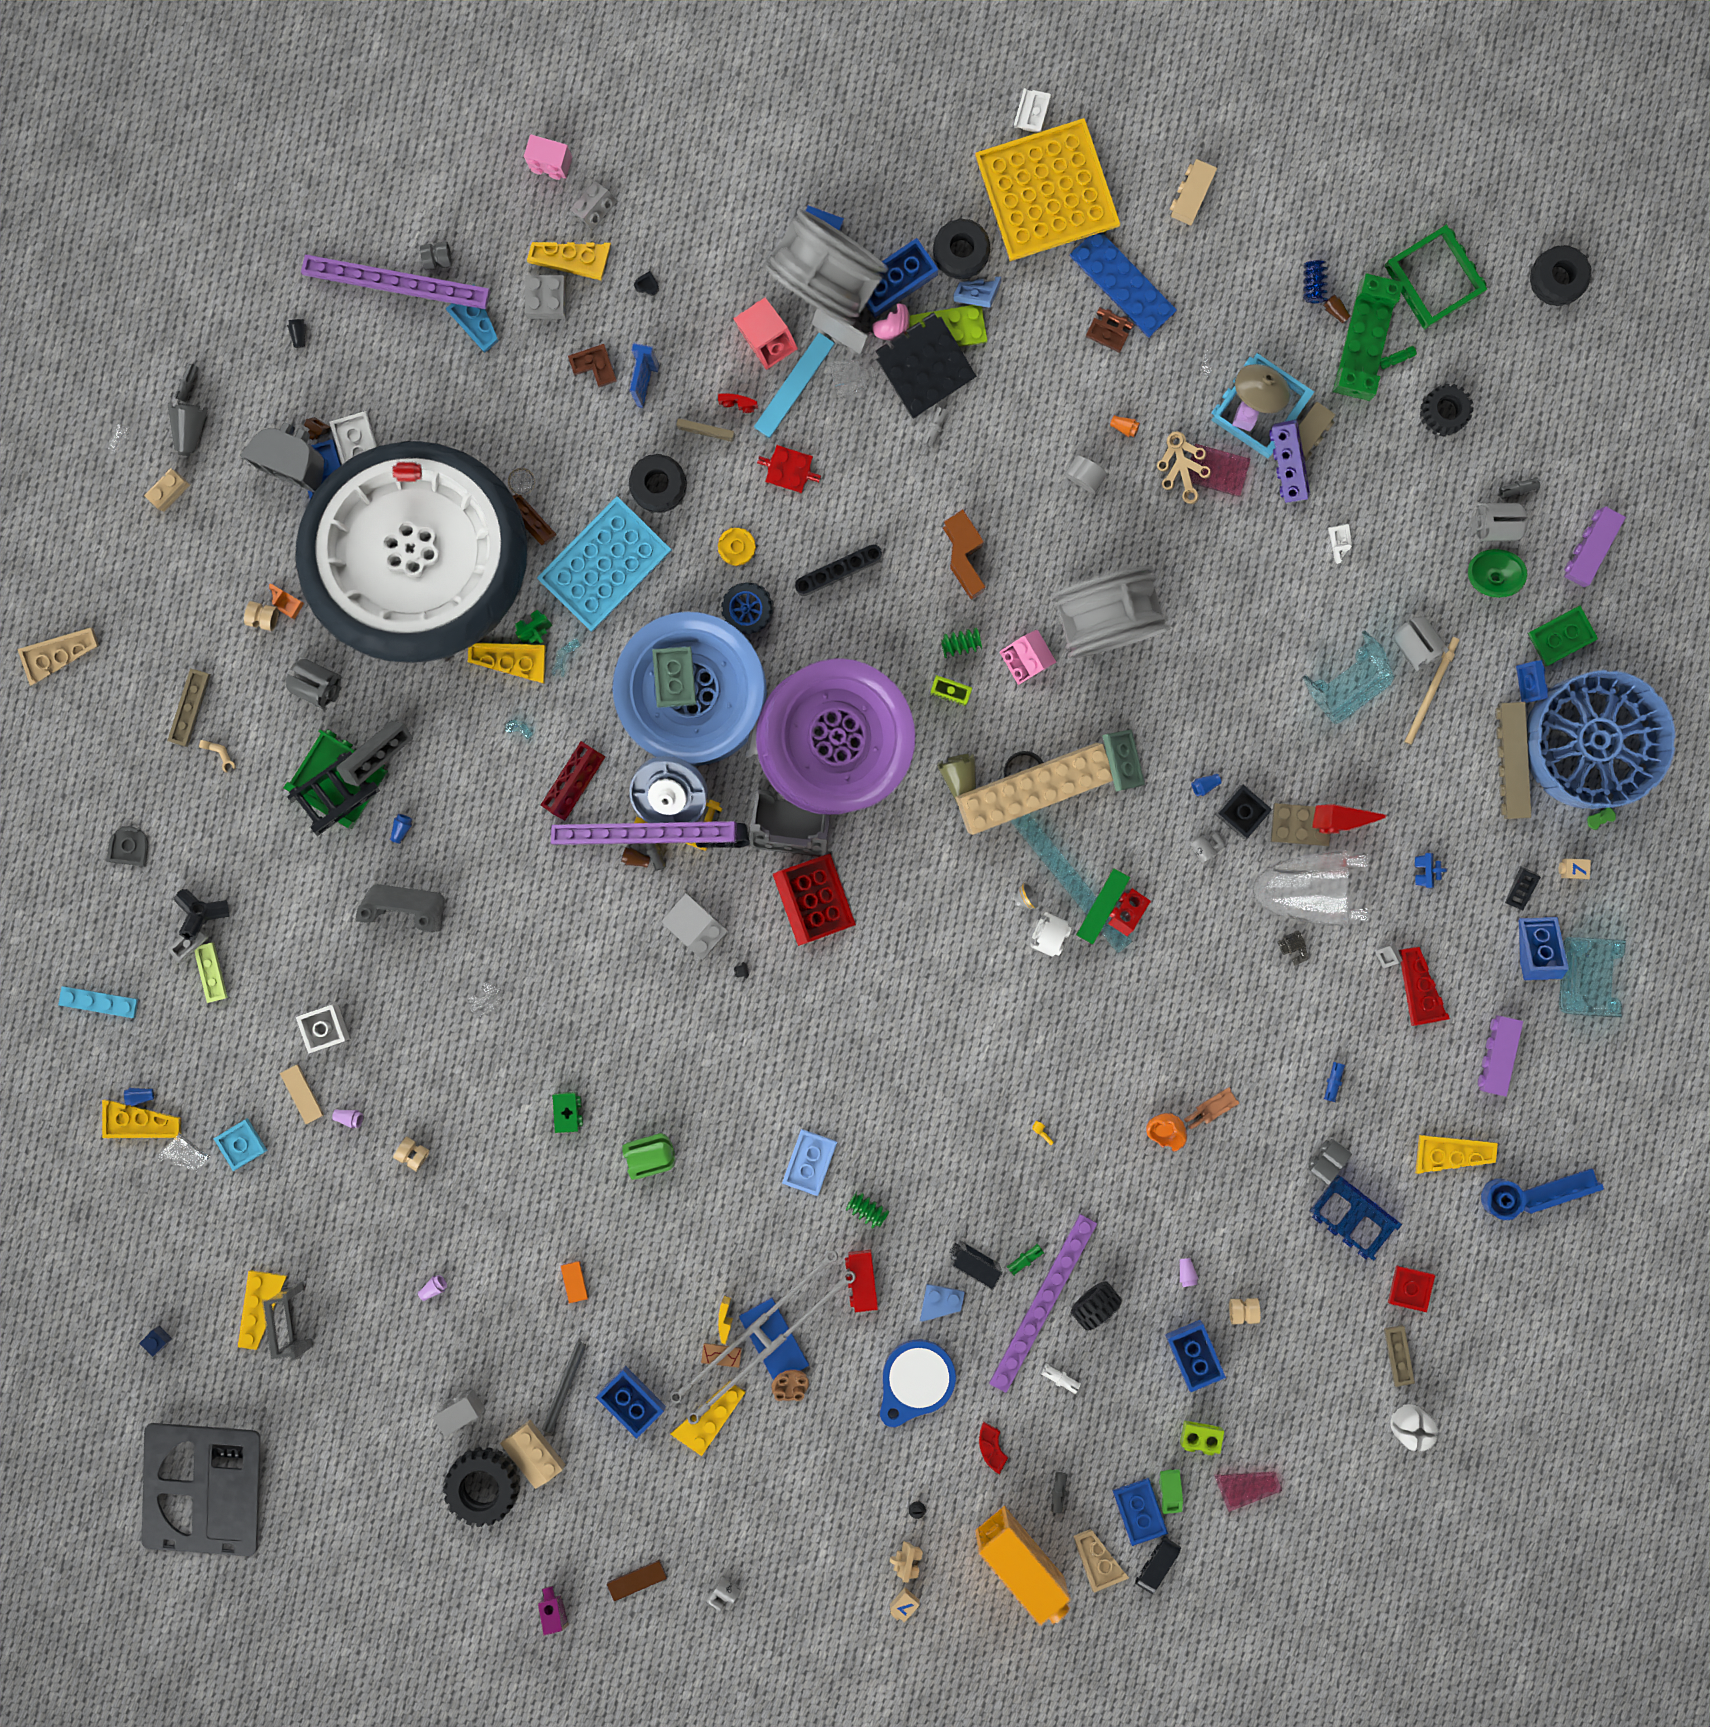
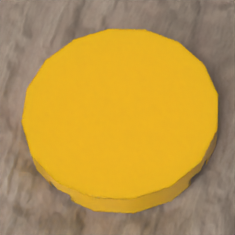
M730 528L719 538L718 552L721 558L730 565H744L755 554V540L751 533L743 528Z

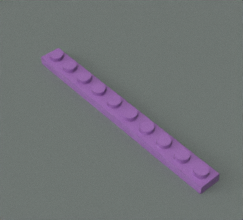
M305 255L301 274L304 276L480 309H487L491 292L488 288L311 255Z
M682 822L552 825L551 844L736 842L737 823Z
M1079 1214L989 1382L990 1385L1007 1393L1097 1225L1093 1220Z

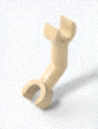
M200 740V748L219 752L223 761L222 769L224 772H228L226 769L228 763L232 765L233 769H236V765L230 760L225 746Z

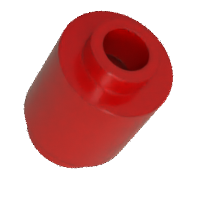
M397 462L396 466L392 468L393 478H396L397 482H417V480H422V465L416 462Z

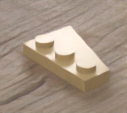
M1091 1529L1073 1536L1094 1593L1129 1579Z

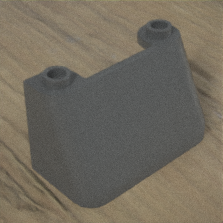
M756 790L750 826V846L760 850L823 856L826 854L831 815L809 812L789 801L775 800L774 794L769 790Z
M376 884L371 886L359 905L355 922H375L377 916L386 914V910L415 914L414 924L416 928L421 931L439 932L442 926L445 899L438 892Z

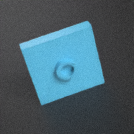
M248 1118L214 1138L233 1171L268 1151Z

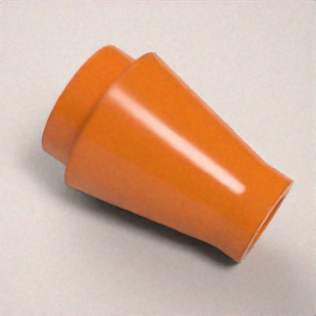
M1114 415L1110 426L1127 437H1135L1140 423L1136 422V419Z

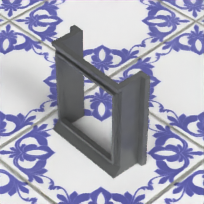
M304 1281L297 1283L293 1287L283 1288L281 1292L271 1299L263 1301L271 1360L291 1357L293 1361L313 1346L312 1338L295 1341L289 1300L305 1289ZM284 1302L289 1342L279 1349L272 1304Z

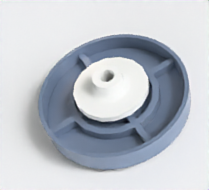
M660 756L646 761L638 768L630 784L629 793L632 806L637 814L647 823L696 822L701 817L708 800L707 785L701 773L690 763L676 757Z

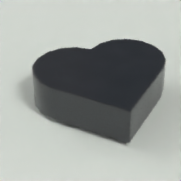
M651 271L640 276L634 282L635 290L639 293L646 292L648 295L653 296L659 291L658 283Z

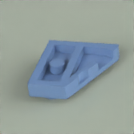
M927 1284L920 1321L923 1322L961 1311L964 1291Z

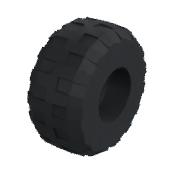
M963 218L951 220L940 228L933 244L934 260L938 268L948 277L959 280L969 279L981 272L990 257L989 236L983 227L973 220ZM963 240L971 244L973 252L971 255L961 258L955 256L950 247L954 242Z
M1567 245L1555 246L1542 253L1532 266L1530 274L1531 288L1537 298L1548 305H1568L1580 298L1589 287L1592 276L1591 265L1587 257L1577 248ZM1553 267H1561L1566 270L1569 275V283L1567 285L1560 284L1554 279L1552 275Z
M654 454L640 459L632 468L629 488L633 499L643 509L653 513H665L673 510L682 502L687 490V480L682 467L677 461L669 456ZM664 474L669 478V485L664 492L654 494L647 489L648 479L652 475Z

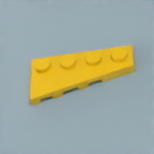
M475 643L468 647L469 663L545 684V645Z
M106 1099L102 1100V1138L181 1137L180 1117Z

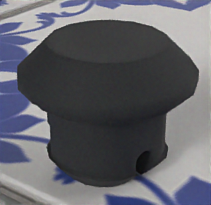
M742 962L740 966H735L734 972L738 971L735 976L747 979L749 976L747 964Z
M916 1501L909 1506L911 1517L919 1519L925 1515L926 1509L923 1503Z

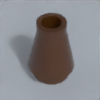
M1335 294L1323 304L1325 311L1341 323H1344L1351 316L1341 298Z
M625 847L621 862L625 863V865L646 868L650 861L649 856L632 847Z

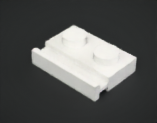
M1024 88L1014 128L1018 127L1035 133L1042 132L1051 94L1034 90L1030 91Z

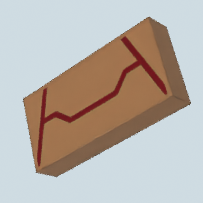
M704 1343L701 1363L710 1364L729 1346ZM735 1347L716 1365L739 1368L742 1348Z

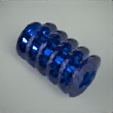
M1307 261L1303 265L1304 269H1306L1303 272L1304 277H1306L1303 280L1305 284L1303 291L1306 292L1303 295V299L1306 300V303L1316 304L1328 301V298L1322 297V295L1328 293L1327 290L1322 289V287L1328 285L1327 282L1322 281L1328 278V275L1322 274V272L1328 270V267L1323 266L1326 263L1325 261Z

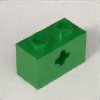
M578 1092L554 1093L552 1099L555 1133L578 1132L580 1127L583 1126V1116L579 1115V1107H582L581 1096H578ZM567 1107H569V1111L573 1112L569 1117L568 1114H564Z

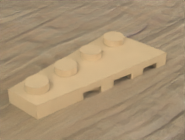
M92 627L17 650L29 684L32 686L98 647L99 644Z

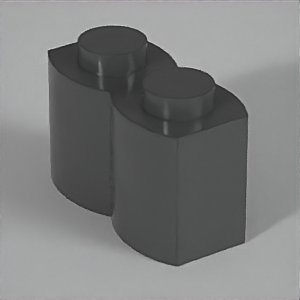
M1330 1139V1141L1326 1140L1320 1147L1322 1150L1320 1154L1313 1156L1308 1163L1310 1165L1308 1170L1327 1184H1330L1352 1155V1153L1333 1139Z

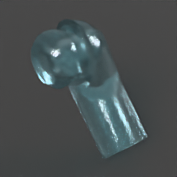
M510 720L505 725L506 732H520L526 740L534 735L523 721Z

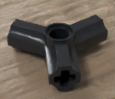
M181 889L174 897V902L188 914L179 931V935L185 940H196L202 926L208 920L230 917L227 900L205 903L198 900L188 889Z

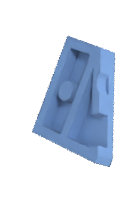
M997 276L995 281L984 282L983 279L972 282H959L953 295L954 301L990 308L1001 285V277Z

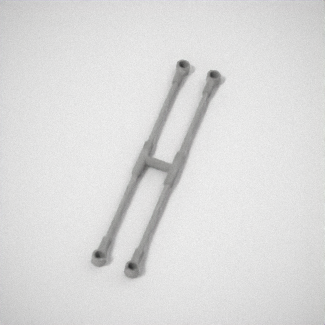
M836 1251L827 1252L826 1257L816 1265V1268L767 1313H763L739 1335L735 1342L692 1381L687 1382L681 1389L671 1394L670 1398L673 1403L681 1402L683 1396L693 1388L696 1382L753 1333L766 1346L751 1364L708 1403L705 1402L698 1410L688 1415V1422L690 1424L698 1423L701 1416L753 1367L777 1349L795 1329L836 1292L838 1293L848 1283L856 1280L854 1272H846L843 1278L824 1298L773 1342L761 1330L760 1326L818 1272H821L831 1262L837 1261L838 1253ZM830 1253H833L835 1255L834 1260H831L829 1258ZM847 1274H851L853 1276V1279L851 1281L847 1279ZM675 1394L679 1395V1400L674 1398ZM692 1415H695L697 1417L696 1421H693L691 1419Z

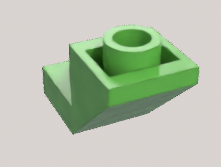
M1179 1469L1160 1471L1159 1485L1162 1493L1163 1514L1182 1512L1183 1495Z

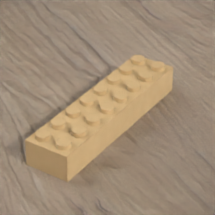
M1094 743L966 792L955 798L967 832L974 835L1111 782L1113 778L1103 744Z

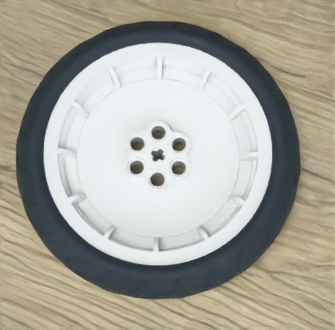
M404 441L377 446L350 458L325 479L310 498L299 524L295 562L301 590L306 602L319 622L336 639L358 652L388 662L420 663L450 657L471 647L487 636L501 622L513 605L526 572L527 535L522 514L507 486L487 466L463 451L438 443ZM397 462H416L422 465V480H417V482H397V479L393 478L392 468L396 466ZM407 531H413L410 536H404ZM425 537H431L429 541L423 542ZM392 543H398L395 548H389ZM430 554H433V555H434V558H433V559H431V560H426V557H427L428 555H430ZM401 561L399 566H393L394 562ZM413 567H420L417 572H411Z

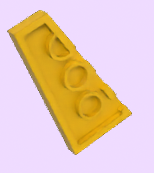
M532 242L527 262L602 281L611 243L595 244L593 242H586V244H575V242H567V244H557V242Z
M1419 1135L1415 1173L1420 1174L1450 1168L1455 1169L1464 1166L1496 1163L1498 1143Z
M248 1271L238 1341L239 1348L253 1350L259 1348L266 1331L263 1301L271 1299L281 1292L287 1275Z
M725 1384L718 1392H716L706 1403H708V1402H709L717 1393H719L727 1384ZM737 1385L732 1386L710 1406V1409L701 1416L698 1423L690 1424L687 1418L670 1435L702 1456L746 1391ZM692 1415L691 1419L693 1421H696L697 1417L695 1415Z

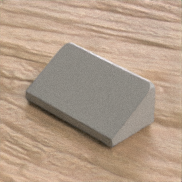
M201 928L196 940L189 941L181 937L168 949L179 964L208 938L204 928Z

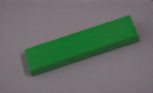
M1115 868L1112 869L1076 936L1092 945L1094 944L1131 877Z

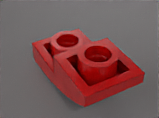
M729 393L718 394L719 405H723L725 408L734 407V404L738 403L739 411L743 410V413H752L754 409H758L757 401L749 397Z

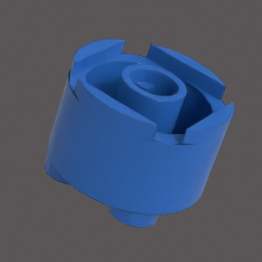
M1498 1178L1486 1183L1481 1193V1202L1489 1214L1501 1220H1512L1525 1209L1526 1196L1517 1184L1507 1179Z

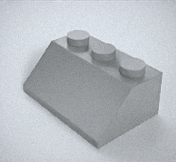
M816 308L812 324L816 326L815 329L818 332L829 334L832 336L831 339L837 344H845L848 346L847 349L853 354L857 355L858 353L862 354L865 352L874 336L871 329L855 320L853 325L844 323Z

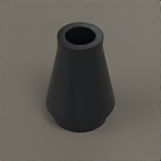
M304 319L288 320L289 325L287 327L293 342V348L305 347L306 324H304Z

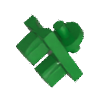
M539 610L531 613L530 616L533 621L529 624H526L524 620L515 623L517 630L515 633L523 644L528 641L532 643L537 639L540 643H543L542 636L547 633V629L553 626L545 614H542Z

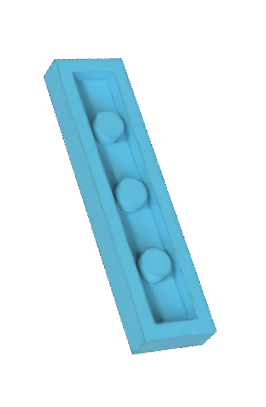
M61 986L58 1005L135 1018L138 999Z

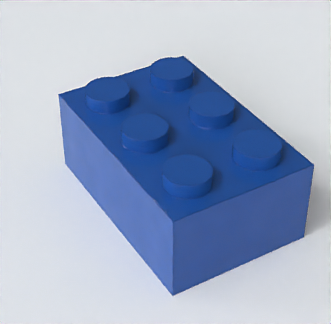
M1201 1320L1165 1334L1190 1393L1226 1378Z
M626 1365L596 1396V1399L636 1439L666 1408L656 1395Z

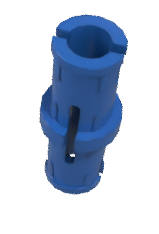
M1333 1062L1330 1078H1327L1326 1081L1328 1085L1323 1099L1336 1102L1339 1086H1342L1343 1083L1341 1079L1346 1065Z

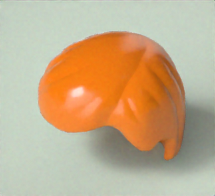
M1163 1113L1153 1117L1147 1123L1146 1133L1148 1137L1159 1143L1161 1147L1169 1146L1172 1148V1151H1178L1186 1144L1187 1131L1183 1121L1178 1116L1171 1113Z

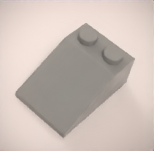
M687 893L684 894L661 921L702 960L707 957L729 931Z

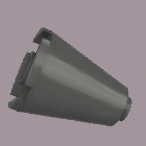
M168 402L174 450L178 451V455L190 456V453L195 452L208 408L204 407L203 410H200V406L182 403L175 404L174 407L172 402Z

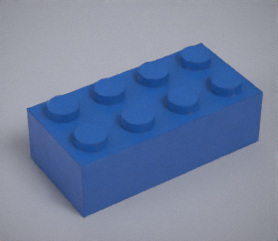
M917 238L882 261L888 267L886 273L881 272L883 278L865 305L873 317L876 318L938 276L937 266Z

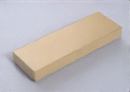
M298 1064L280 1073L305 1124L324 1116Z

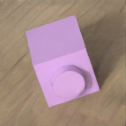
M1242 401L1237 408L1232 426L1251 431L1256 423L1259 411L1252 409Z

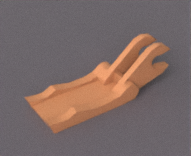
M1230 1087L1197 1106V1110L1187 1116L1184 1121L1189 1122L1200 1114L1201 1117L1188 1126L1189 1129L1197 1127L1203 1121L1208 1124L1238 1105L1239 1101L1236 1100Z

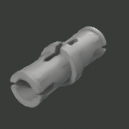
M937 407L932 422H929V429L922 442L931 448L934 447L939 432H942V425L948 414L947 410L943 409L942 411L940 407Z

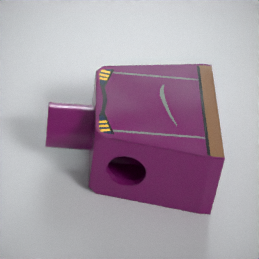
M553 1586L542 1588L543 1600L538 1603L543 1635L545 1636L563 1631L569 1624L561 1595L555 1596Z

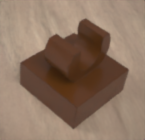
M315 417L306 419L304 424L309 429V439L312 441L314 438L317 439L319 435L327 434L331 428Z

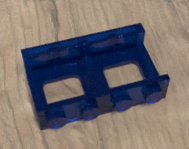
M1340 1175L1335 1177L1309 1210L1313 1213V1219L1320 1224L1325 1222L1329 1226L1327 1230L1335 1236L1339 1233L1344 1237L1342 1241L1350 1248L1353 1245L1358 1248L1359 1251L1357 1253L1366 1260L1370 1258L1374 1261L1376 1259L1374 1255L1395 1229L1399 1230L1402 1226L1399 1221ZM1334 1193L1339 1194L1351 1204V1208L1337 1225L1332 1224L1320 1214L1321 1208ZM1364 1217H1368L1381 1228V1232L1367 1249H1364L1350 1237L1352 1231Z

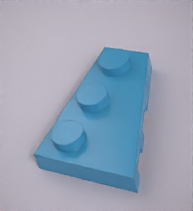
M454 303L445 308L484 353L499 341L485 309Z

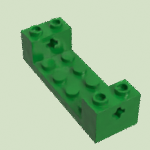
M1367 273L1359 281L1333 393L1370 401L1376 395L1381 377L1377 375L1393 308L1399 302L1404 282Z

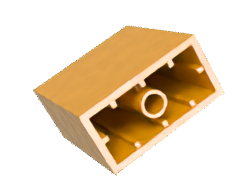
M1003 1506L975 1530L978 1552L1040 1626L1048 1619L1052 1623H1056L1070 1609L1067 1604L1070 1601V1596L1065 1578L1010 1511Z

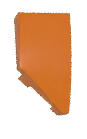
M270 583L269 589L272 591L273 596L272 605L278 607L282 613L295 619L304 603Z

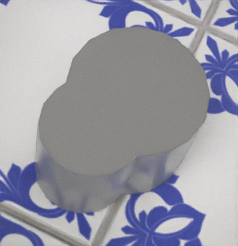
M1076 455L1064 475L1086 491L1096 493L1107 473L1096 463Z

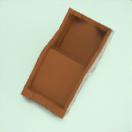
M961 510L944 521L945 526L943 530L953 544L950 569L970 600L984 592L985 585L967 557L981 549L984 541L964 510Z

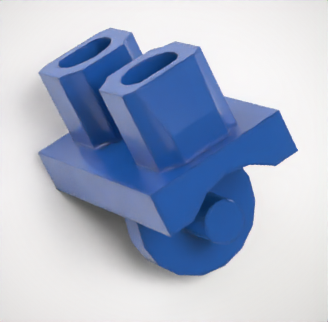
M1425 853V855L1415 857V867L1426 868V875L1415 876L1416 885L1434 888V872H1436V880H1442V872H1447V868H1441V861H1435V869L1433 868V853Z

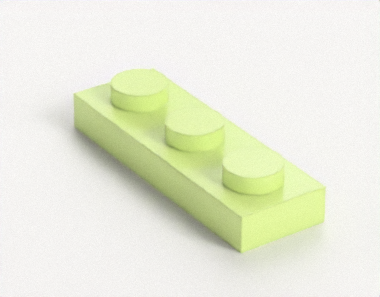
M214 942L200 945L194 952L207 1003L228 998Z

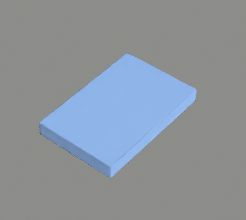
M801 1129L782 1184L818 1196L837 1141Z

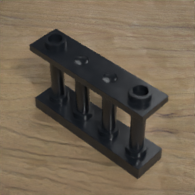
M351 751L339 755L336 762L301 787L293 788L287 796L291 803L297 800L311 818L313 825L310 828L316 836H319L380 792L374 781L369 783L364 780L359 785L360 791L355 795L351 794L335 774L338 771L336 767L352 754ZM328 777L345 798V802L339 806L331 801L319 785ZM311 789L316 792L329 809L328 814L323 818L318 816L303 796Z

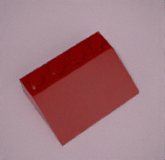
M830 853L772 874L798 946L856 925Z

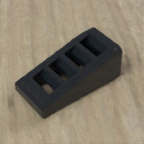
M1520 867L1505 903L1523 911L1541 876L1524 867ZM1524 876L1532 878L1531 881L1524 879ZM1521 882L1529 885L1528 889L1520 886ZM1517 890L1525 892V896L1516 893ZM1513 897L1522 899V903L1513 900Z

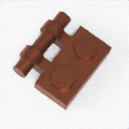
M1099 307L1096 314L1103 318L1102 320L1093 319L1085 337L1120 353L1129 335L1122 330L1124 327L1131 330L1134 323L1128 321V318L1125 316L1120 317L1112 313V310L1108 308L1105 310ZM1110 320L1118 324V327L1115 328L1107 324V321Z

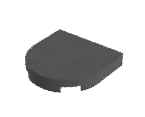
M132 826L118 829L110 837L107 862L146 867L148 854V839L145 837L146 835L140 829Z

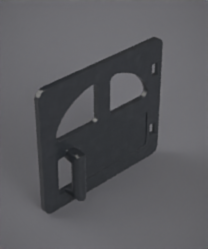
M162 1423L148 1424L144 1430L142 1545L146 1549L252 1556L257 1550L260 1434L255 1430ZM183 1442H192L194 1444L193 1480L161 1478L159 1471L167 1454ZM216 1457L243 1459V1468L214 1467L212 1460ZM159 1494L189 1495L193 1498L191 1534L179 1531L170 1523L161 1508ZM165 1539L175 1540V1545L164 1544ZM224 1544H234V1549H223Z

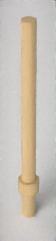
M1452 637L1448 646L1449 651L1447 653L1443 652L1441 656L1443 659L1404 741L1405 743L1412 745L1448 664L1452 662L1455 656L1454 651L1460 641L1458 638Z

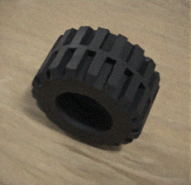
M1450 384L1440 385L1424 398V402L1420 406V409H1422L1420 417L1423 416L1424 418L1421 422L1428 425L1426 427L1428 431L1430 429L1433 430L1432 434L1440 433V436H1445L1446 434L1450 436L1461 430L1471 420L1472 415L1470 414L1474 410V407H1471L1473 400L1468 399L1470 394L1468 392L1465 394L1463 387L1458 389L1456 384L1452 386ZM1446 400L1454 405L1456 409L1454 419L1448 420L1439 414L1437 408L1439 401Z
M1107 1281L1098 1283L1081 1296L1073 1305L1071 1314L1085 1331H1090L1108 1320L1118 1310L1123 1300Z

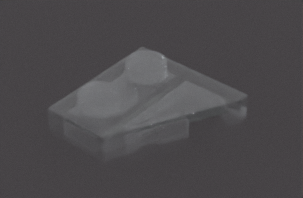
M179 1133L159 1154L157 1159L163 1161L166 1158L174 1161V1165L184 1166L197 1172L210 1156Z

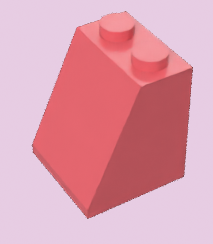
M766 298L756 302L734 318L738 329L766 370L798 349L787 325Z

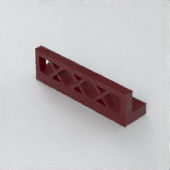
M580 741L540 806L566 821L606 756ZM584 748H586L587 751L585 752L583 757H580V754L582 753ZM575 766L573 773H570L571 768ZM565 782L563 789L560 790L561 784ZM553 798H555L554 803L551 807H549V803Z

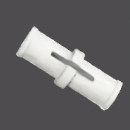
M1046 1364V1369H1043L1041 1375L1056 1382L1057 1386H1062L1074 1394L1077 1393L1076 1389L1079 1390L1081 1383L1066 1376L1065 1372L1062 1371L1061 1373L1049 1366V1364Z

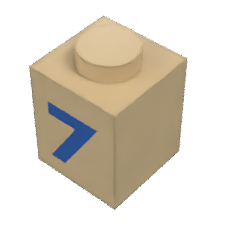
M1562 859L1558 867L1561 878L1590 879L1591 860Z
M904 1587L890 1603L891 1615L896 1620L901 1619L905 1623L920 1606L919 1599Z

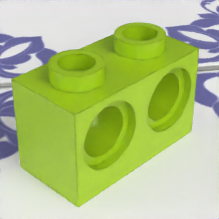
M1184 1420L1180 1444L1186 1451L1195 1452L1200 1450L1206 1455L1214 1456L1215 1453H1221L1224 1430L1219 1426ZM1191 1433L1197 1434L1196 1439L1193 1441L1187 1440ZM1209 1437L1216 1438L1213 1444L1206 1443Z

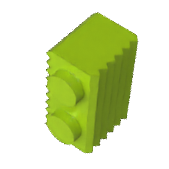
M936 675L930 695L937 696L938 698L941 697V699L948 700L949 702L952 701V703H959V705L964 707L967 705L973 687Z

